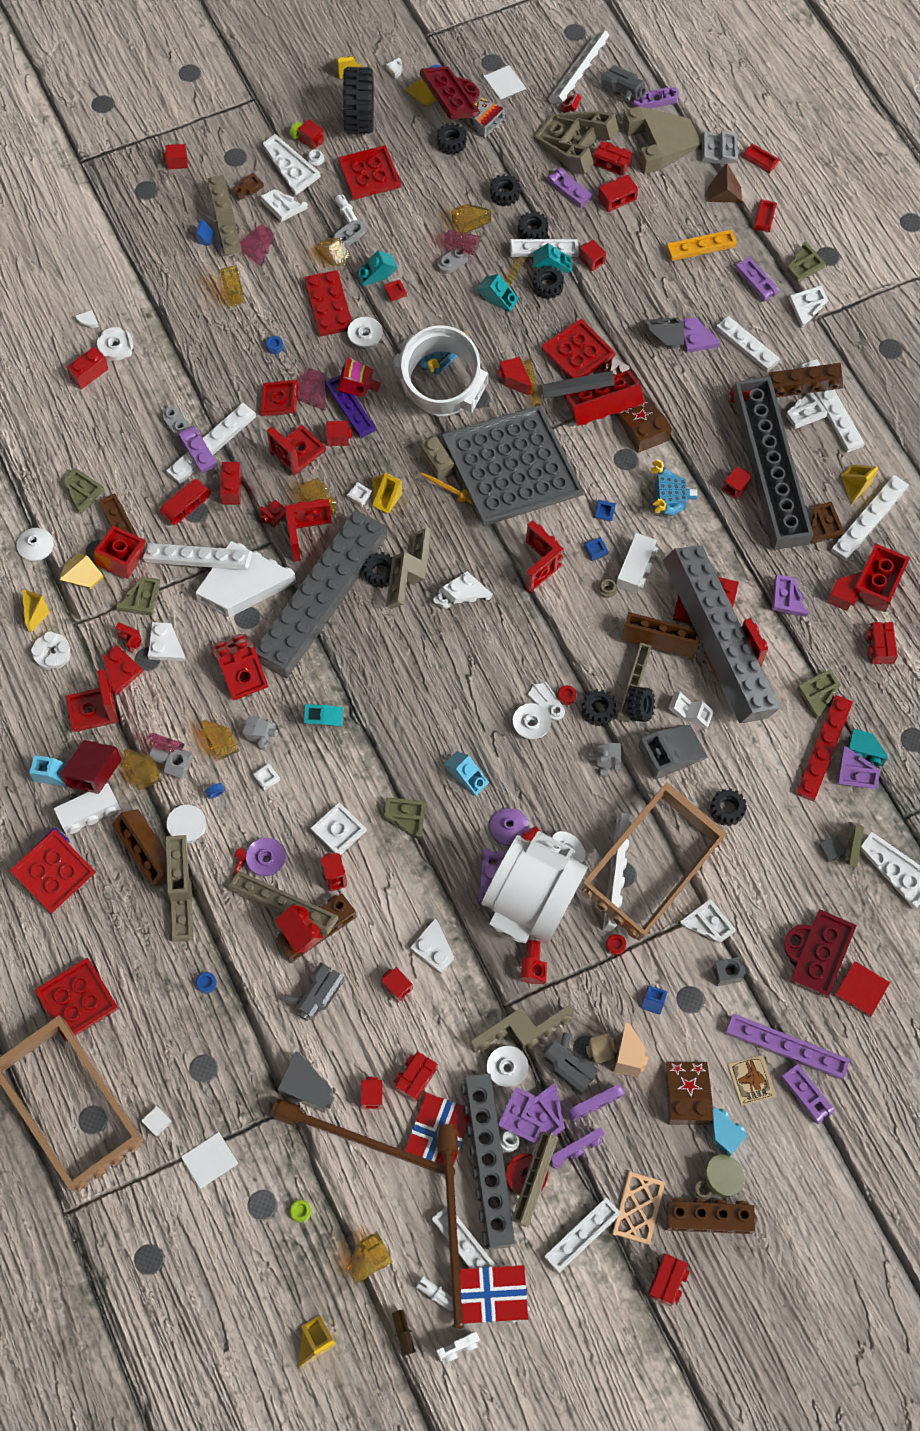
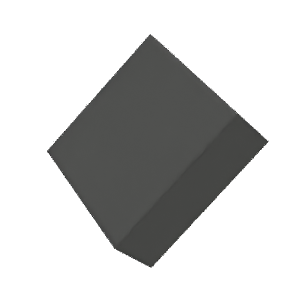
M838 836L819 844L828 862L845 855V848Z

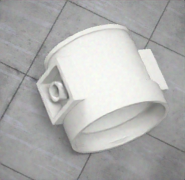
M441 325L428 327L415 335L410 334L409 338H405L401 346L403 349L400 354L397 353L393 364L396 376L404 380L414 403L422 411L434 416H451L462 410L472 414L488 384V372L480 369V357L473 341L464 332L450 326ZM441 351L460 356L468 363L473 373L470 384L460 395L447 400H434L425 397L415 389L411 382V375L415 366L422 358L431 353Z
M538 831L532 841H527L521 838L522 836L520 835L516 836L501 862L481 905L487 906L495 912L490 925L496 931L511 935V938L517 942L526 943L529 936H532L548 945L588 867L570 858L574 849Z

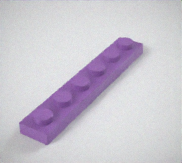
M734 1013L725 1033L841 1080L845 1078L851 1060Z

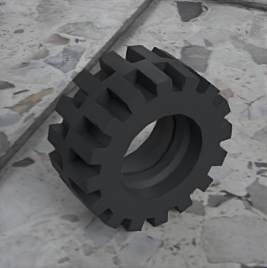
M447 123L445 126L442 125L441 129H438L437 146L439 150H442V153L447 152V155H450V153L455 155V153L459 154L460 151H463L464 147L466 148L467 134L464 127H459V124L454 125V123H451L449 125ZM455 137L457 140L448 141L446 138Z
M502 174V176L497 175V178L494 177L490 184V197L493 199V202H497L499 206L502 204L504 207L505 205L511 206V203L515 204L520 197L519 180L515 176L511 177L510 174L507 176L505 174ZM501 188H508V189H510L511 191H510V192H501L499 189H501Z
M531 211V213L526 212L525 215H521L518 222V235L520 238L546 239L549 227L547 217L544 218L545 215L543 213L540 215L538 211L536 213L534 211ZM536 225L539 229L531 230L527 226Z
M543 266V269L540 267L538 271H535L533 288L534 292H537V296L541 295L543 299L545 297L551 299V297L556 298V295H560L564 285V276L560 270L557 271V268H552V266H549V268ZM552 280L555 283L553 285H545L542 281Z
M376 552L374 556L371 554L365 560L364 576L370 585L373 583V587L377 588V585L380 588H383V585L389 586L392 565L390 554L387 553L385 555L384 552H381V554ZM383 565L388 568V571L385 574L379 575L373 572V568Z
M647 687L631 688V691L628 693L629 696H627L628 702L626 703L628 717L633 721L648 722L652 715H654L653 710L655 709L653 690Z
M595 689L594 692L591 690L583 699L582 715L586 717L585 720L587 722L591 721V725L597 723V726H600V724L606 725L607 722L610 723L616 712L614 696H610L608 691L605 693L603 689H601V692L598 689ZM595 702H601L606 705L607 710L604 713H596L591 709V705Z
M725 788L721 792L718 791L710 805V813H712L713 818H716L717 823L722 822L721 825L723 826L725 824L731 826L732 824L736 825L742 820L747 809L746 799H743L742 793L739 795V791L735 790L734 792L731 788L727 791ZM723 801H730L735 804L736 811L730 814L725 813L721 809L720 804Z

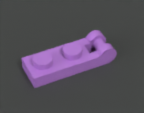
M558 167L554 174H550L547 177L550 185L580 208L592 199V193L568 176L561 167Z
M751 257L736 264L735 269L758 293L759 298L763 302L768 300L771 295L775 296L779 293L778 287Z
M484 849L478 903H482L503 861L504 851L492 852L490 849ZM489 859L497 860V865L489 864Z
M799 1064L782 1075L781 1079L801 1102L816 1124H820L825 1116H830L835 1112L831 1104ZM817 1103L822 1107L819 1111L814 1107Z
M601 1128L594 1130L555 1153L551 1159V1166L559 1169L566 1159L570 1157L576 1159L584 1153L583 1150L590 1146L592 1149L601 1144V1139L604 1137Z

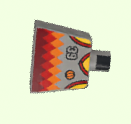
M480 98L475 103L480 111L478 117L467 118V124L485 139L504 120L505 108Z

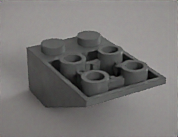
M691 725L657 731L641 738L639 743V749L655 780L708 758Z

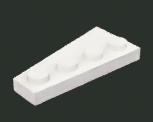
M276 134L263 142V148L295 195L321 177L320 172Z
M871 832L860 850L913 909L916 910L920 905V865Z

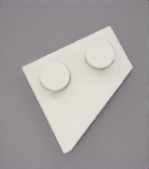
M152 622L148 652L149 659L185 661V655L171 623Z

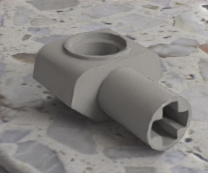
M153 747L149 754V760L165 765L164 773L184 779L193 760V753L177 747L171 752ZM178 760L183 761L180 765L174 764Z

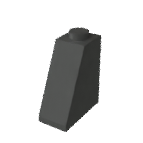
M295 1051L278 1088L279 1094L325 1113L327 1108L331 1109L335 1100L333 1091L304 1057Z

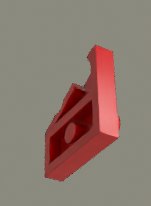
M118 645L103 656L115 695L119 694L143 673V669Z

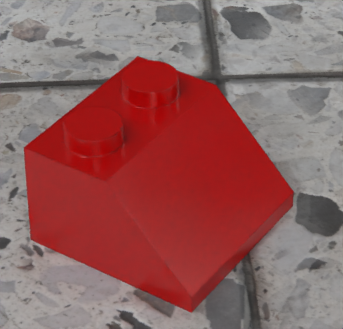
M112 526L94 550L95 565L128 579L137 567L146 540L116 526Z

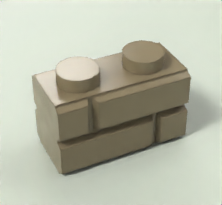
M434 436L421 443V455L438 480L441 481L454 474V463L437 437Z

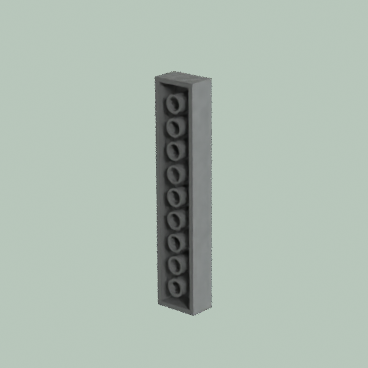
M764 377L737 381L733 389V398L773 550L809 545L813 537V531L771 378ZM751 391L748 401L743 399L742 392Z
M356 509L255 648L261 665L286 679L289 677L363 572L365 560L371 554L374 556L387 538L386 525Z
M703 546L674 548L663 560V563L739 724L768 719L780 709L779 703Z

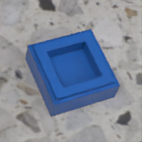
M601 537L584 543V548L591 561L604 557L609 553Z

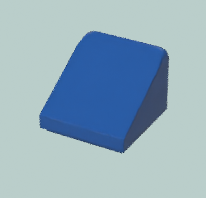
M201 220L195 232L197 242L201 245L210 246L214 237V231L204 220Z
M598 499L594 518L612 521L616 503Z
M648 985L641 1008L660 1015L667 991Z

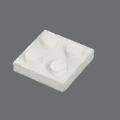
M340 802L311 827V831L332 852L340 855L367 831Z

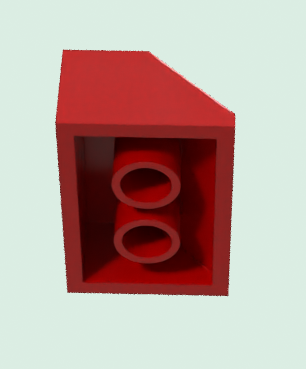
M875 543L856 584L855 591L867 605L886 612L910 557Z

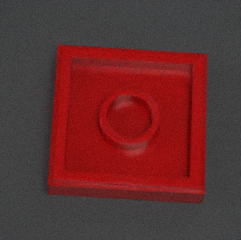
M287 380L263 383L261 416L296 413L298 381Z
M854 961L834 996L871 1017L891 982Z

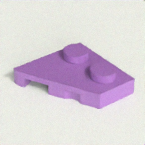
M696 317L681 320L684 323V345L687 353L720 347V341Z
M843 746L837 783L877 789L880 769L848 747Z
M554 1083L533 1099L527 1115L545 1124L542 1132L557 1136L565 1129L557 1086Z

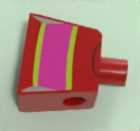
M348 356L341 370L337 390L365 397L368 389L378 392L381 382L372 379L374 371L372 368Z

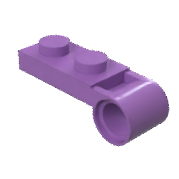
M194 425L177 433L182 446L186 447L201 474L218 466L217 461Z

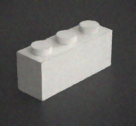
M636 533L618 576L617 588L635 594L638 593L639 588L643 589L646 582L644 575L645 573L649 574L652 567L650 560L655 558L658 552L656 539Z
M108 783L105 784L99 794L88 792L54 808L66 835L76 833L82 827L93 825L99 819L113 816L118 810H121Z

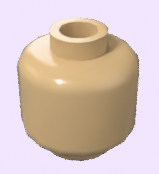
M609 1034L590 1038L589 1045L586 1046L588 1057H593L596 1063L613 1060L615 1054L618 1053L615 1038H611Z

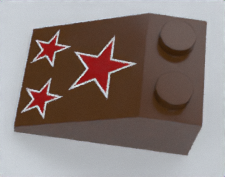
M644 397L645 403L640 404L638 407L628 408L616 414L637 453L669 441L672 428L665 416L646 397Z
M666 1062L668 1125H710L713 1121V1102L708 1063Z

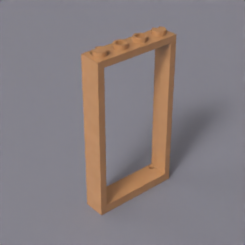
M666 782L579 885L578 889L581 890V894L596 903L600 911L610 915L614 923L625 928L629 936L640 941L727 833ZM662 798L712 842L641 928L592 886L590 882Z
M61 1016L54 1018L0 1057V1084L70 1191L75 1192L77 1190V1192H80L89 1185L87 1182L91 1179L101 1177L106 1173V1168L110 1165L115 1166L124 1160L123 1156L128 1152L133 1153L142 1146L141 1143L145 1141L65 1019ZM59 1031L63 1032L132 1136L74 1180L3 1073V1071Z

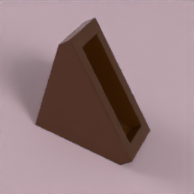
M728 163L724 165L709 184L708 202L742 203V187Z

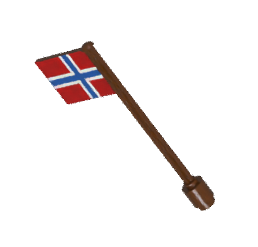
M426 1092L404 1151L306 1115L300 1110V1105L283 1099L281 1101L276 1099L271 1111V1116H274L275 1120L292 1126L295 1123L301 1122L444 1176V1157L442 1153L437 1152L436 1131H438V1126L443 1124L455 1125L458 1134L459 1150L467 1125L469 1124V1116H465L463 1105ZM459 1151L454 1152L453 1166Z
M454 1124L439 1125L438 1131H436L437 1152L442 1153L445 1165L454 1324L452 1326L460 1329L465 1324L528 1320L524 1265L470 1269L459 1268L453 1171L454 1152L459 1151L458 1134Z

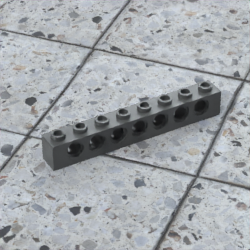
M491 1074L466 1076L463 1081L464 1083H461L462 1096H466L464 1114L469 1116L467 1135L472 1139L470 1156L471 1159L474 1158L475 1160L473 1178L478 1181L476 1199L481 1203L479 1220L480 1223L484 1224L482 1242L483 1245H487V1250L513 1247L515 1245V1237L511 1221L512 1216ZM480 1094L483 1101H474L473 1095ZM476 1115H483L486 1122H477ZM479 1136H486L489 1139V1143H480ZM482 1157H489L492 1160V1165H484ZM485 1178H492L495 1181V1186L488 1187L485 1184ZM495 1199L498 1203V1208H490L488 1200ZM496 1220L500 1222L501 1230H494L491 1227V1221Z

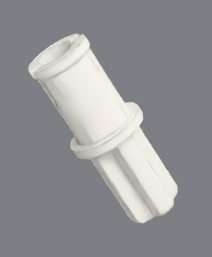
M343 194L338 195L335 198V202L340 208V214L344 215L348 223L357 221L352 211L353 208L347 202Z
M423 1276L416 1288L432 1298V1302L435 1300L447 1310L452 1311V1296L442 1290V1286L438 1287Z

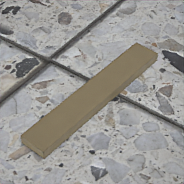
M240 871L237 872L228 885L229 890L281 914L291 905L305 907L309 912L311 921L319 927L320 932L327 935L339 919L337 915Z

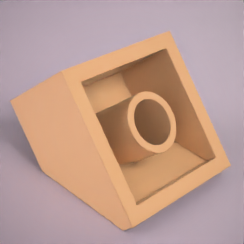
M625 1023L621 1034L614 1072L638 1078L640 1072L644 1073L648 1055H645L646 1048L630 1023Z

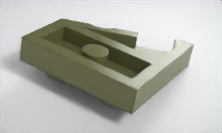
M805 241L800 251L795 255L794 260L788 266L787 272L798 283L825 268L826 263Z
M829 669L799 685L797 688L817 719L838 690L840 683L832 670Z

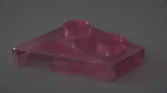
M261 224L240 241L242 251L260 266H263L264 258L268 254L270 245L275 238L274 233Z
M449 229L444 237V243L471 255L475 254L481 242V236Z
M309 368L298 386L297 400L325 411V374Z
M149 733L147 741L152 742L153 747L173 753L175 749L183 751L185 745L156 733Z

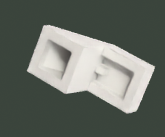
M674 692L668 708L678 718L708 728L714 712L703 701L691 702L681 692Z

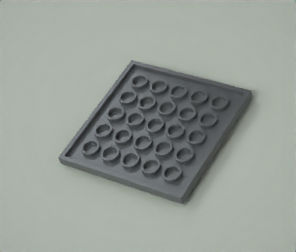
M540 405L442 434L441 439L483 526L583 496L584 491Z

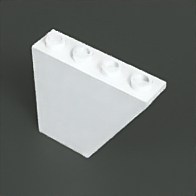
M233 541L226 548L248 550L243 544H236ZM251 551L252 558L248 570L212 568L196 591L197 600L230 618L296 583L295 573L288 567L284 568L278 565L272 559L268 560L262 557L257 551Z

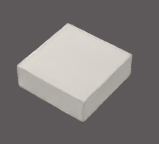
M357 482L347 494V498L363 507L371 497L372 491Z
M269 763L253 774V777L264 791L280 781V777Z
M157 1106L141 1120L156 1137L172 1122Z

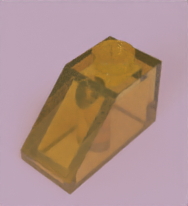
M465 204L452 210V222L459 233L464 235L491 223L492 211L488 208Z
M326 238L314 246L315 250L330 265H337L339 267L347 262L346 259L351 257L341 238Z
M237 266L219 269L228 307L245 303Z

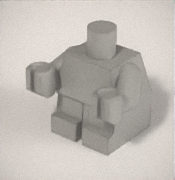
M248 716L242 734L249 742H257L260 750L267 751L269 744L266 742H269L271 737H277L278 730L274 729L276 724L271 723L270 720Z
M608 743L597 746V753H590V760H597V766L601 767V777L607 776L608 768L621 770V743Z

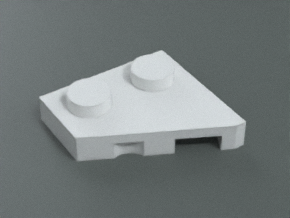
M275 189L261 196V202L281 222L306 210L308 205L304 201L302 204L296 202L294 197L285 195Z
M822 285L790 295L789 297L801 327H804L828 302Z
M806 393L787 412V418L795 429L827 417V411L814 393Z
M468 571L443 586L441 590L454 604L464 601L475 602L477 598L490 600L493 595Z
M711 899L680 921L682 926L718 943L723 942L736 932L735 928Z
M436 919L433 920L410 947L412 952L441 975L454 960V955Z
M477 1332L453 1342L444 1349L443 1347L438 1349L437 1356L440 1362L445 1360L447 1364L458 1358L457 1353L463 1350L468 1353L478 1348L477 1343L480 1342Z

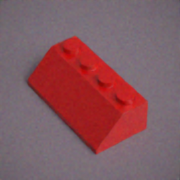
M630 370L614 375V385L564 395L571 416L577 426L586 425L593 420L603 419L608 415L617 414L625 409L635 408L645 403L641 384Z

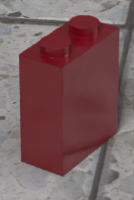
M83 740L60 775L66 787L99 794L122 761L117 747L113 745Z

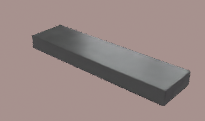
M609 371L543 384L544 398L614 385V373Z

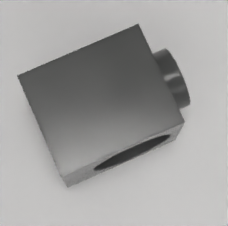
M739 957L716 961L713 965L717 987L741 982L746 974L744 964L740 963ZM726 968H731V969H733L734 972H735V975H729V974H727L726 971H725V969H726Z

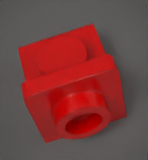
M274 500L266 508L262 506L259 508L262 522L271 525L273 528L286 517L285 507L277 500Z
M118 622L115 627L118 637L127 642L128 651L133 653L141 645L142 638L138 630Z

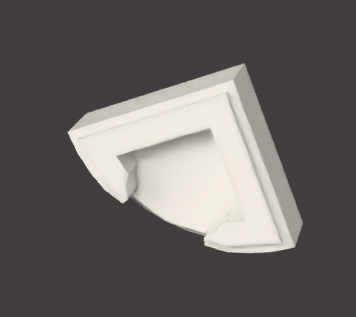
M400 58L386 64V69L395 79L402 72V61Z
M92 310L76 315L79 324L89 326L90 328L99 327Z

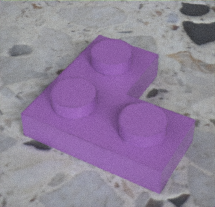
M515 1087L498 1126L537 1144L545 1124L526 1115L535 1096Z

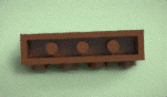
M841 363L769 372L776 397L843 389Z
M628 612L621 640L638 645L641 642L651 645L653 649L691 659L695 658L700 640L696 630L693 628Z
M138 809L121 812L111 825L151 886L167 884L166 850Z
M343 893L338 896H332L324 906H318L337 915L339 919L328 935L319 932L323 938L312 948L357 918L356 911ZM282 931L278 934V938H276L277 945L290 963L305 954L296 953Z
M673 1198L666 1205L667 1231L753 1234L755 1232V1205H749L748 1201H736V1204H727L726 1200H715L714 1203H706L705 1199H694L693 1202H685L683 1198Z

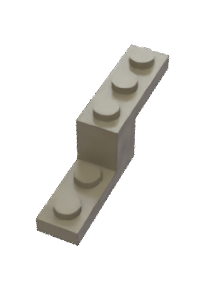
M224 175L207 178L224 253L229 255L242 252Z
M424 528L414 533L411 555L402 552L392 557L386 607L393 609L404 604L407 582L413 585L425 580L431 530Z
M166 836L168 895L171 900L173 942L194 940L192 886L188 875L187 836Z
M569 1004L536 1027L521 1007L473 1039L470 1046L474 1052L478 1050L482 1052L491 1046L490 1042L496 1038L498 1040L504 1038L509 1030L522 1050L527 1047L531 1049L539 1043L538 1040L541 1037L545 1036L547 1038L556 1031L555 1028L559 1025L565 1026L573 1020L574 1010Z

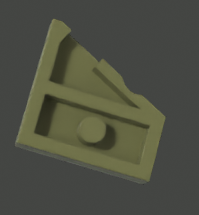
M74 468L63 480L80 514L104 491L101 484L77 468Z
M141 577L136 582V585L127 592L126 598L117 604V610L153 615L161 583L160 579Z
M387 797L385 819L417 839H422L426 801Z
M854 822L850 823L848 832L849 842L848 848L845 850L844 859L847 860L849 865L857 866L864 827Z

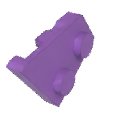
M776 574L774 577L772 610L807 617L809 611L803 605V597L798 590L795 578Z

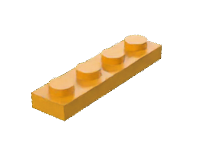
M731 229L667 243L666 248L671 261L735 248L737 241Z

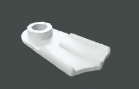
M547 682L534 684L527 696L535 704L543 706L549 712L551 719H562L565 715V709ZM558 709L560 712L556 714L553 710Z

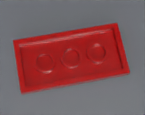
M338 270L304 277L319 336L348 331L352 319Z

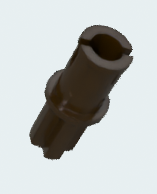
M404 1310L393 1312L392 1317L397 1331L395 1336H398L402 1356L415 1353L416 1350L410 1333L412 1330H409Z

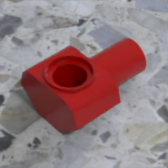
M538 940L527 941L526 958H522L521 980L530 984L543 985L546 984L547 962L540 960L541 942Z

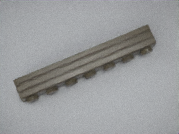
M640 642L617 720L629 722L630 720L626 711L627 696H629L628 693L631 691V688L640 687L651 651V645Z
M540 1133L511 1220L520 1226L529 1227L558 1141V1137L551 1133Z

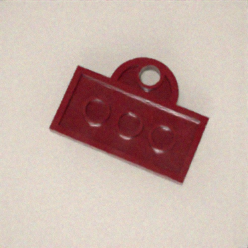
M449 66L422 68L419 75L450 120L478 117L480 111L475 103L480 92L473 82L465 78L456 77Z
M819 909L812 926L798 925L793 927L784 939V951L787 957L796 963L790 982L828 998L857 925ZM795 936L799 938L800 945H792L790 937Z

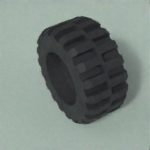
M346 67L343 71L344 131L348 134H370L373 132L374 78L373 69L370 67Z

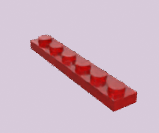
M835 694L796 795L813 802L815 801L853 701Z

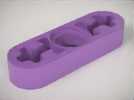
M674 87L648 91L639 100L633 99L632 107L641 106L651 109L674 104L678 101L679 91ZM658 97L660 100L653 101L651 98Z
M621 1084L616 1085L572 1107L567 1112L571 1120L576 1121L623 1097L625 1092Z

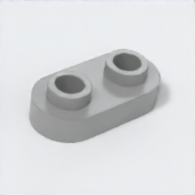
M351 221L337 231L334 235L335 244L340 248H346L364 235L363 223Z
M457 247L438 260L439 272L450 274L466 264L468 261L467 250Z
M168 407L163 411V420L176 438H178L177 433L190 427L176 407Z

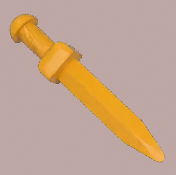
M420 473L432 483L459 496L457 501L461 503L466 501L472 504L466 489H463L461 492L432 476Z

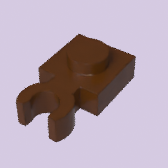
M251 173L240 180V185L234 186L232 191L233 194L240 192L238 199L241 200L245 197V194L248 193L251 196L262 189L264 183L254 173Z

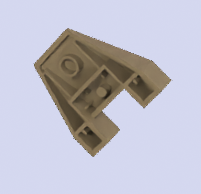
M641 106L624 110L622 124L627 135L631 136L646 132L652 144L651 146L641 148L639 162L644 174L660 171L702 145L690 118Z
M594 111L551 114L534 138L570 171L586 174L593 164L589 147L596 138L611 141L619 128L613 113Z

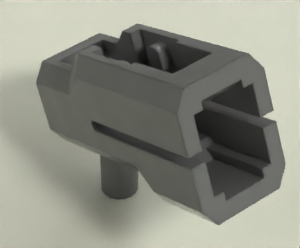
M613 65L601 77L602 88L610 92L624 94V103H629L631 98L639 100L646 93L645 81L638 79L637 74L617 65Z
M321 962L311 976L313 983L307 992L303 993L301 997L287 995L286 1003L297 1005V1015L305 1021H308V1019L313 1021L319 1011L326 1010L345 981L343 975L335 970L330 972L331 968Z
M563 1032L560 1043L555 1041L553 1044L549 1042L542 1051L545 1053L543 1058L552 1065L555 1075L581 1095L589 1086L588 1084L598 1075L599 1069L587 1059L579 1060L571 1053L568 1048L571 1034Z

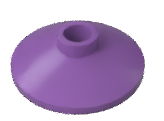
M512 808L498 811L490 822V832L493 838L498 843L506 846H511L517 835H521L529 830L526 816L519 810ZM507 822H512V823H513V826H512V827H508V826L506 825V823H507Z
M272 838L256 840L247 850V865L257 875H274L285 864V849L281 843ZM265 857L270 858L268 862L263 861Z

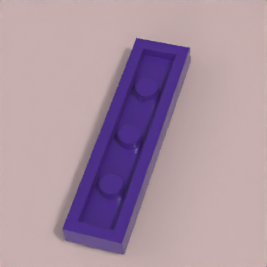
M340 375L325 382L326 388L360 439L376 431V427L356 397L337 390Z

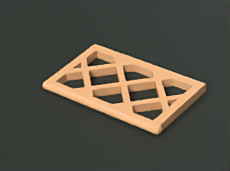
M628 1171L619 1206L621 1215L616 1219L612 1233L614 1236L617 1235L650 1245L665 1182ZM631 1177L638 1179L642 1186L631 1191L629 1188ZM651 1184L660 1186L658 1195L654 1198L647 1188ZM644 1189L650 1200L639 1205L633 1194ZM631 1197L636 1208L626 1213L623 1209L625 1200ZM652 1203L654 1206L652 1218L647 1219L641 1208ZM639 1211L645 1222L634 1227L628 1216ZM624 1218L631 1230L625 1233L618 1231L620 1220ZM647 1225L649 1229L647 1239L639 1237L636 1230Z

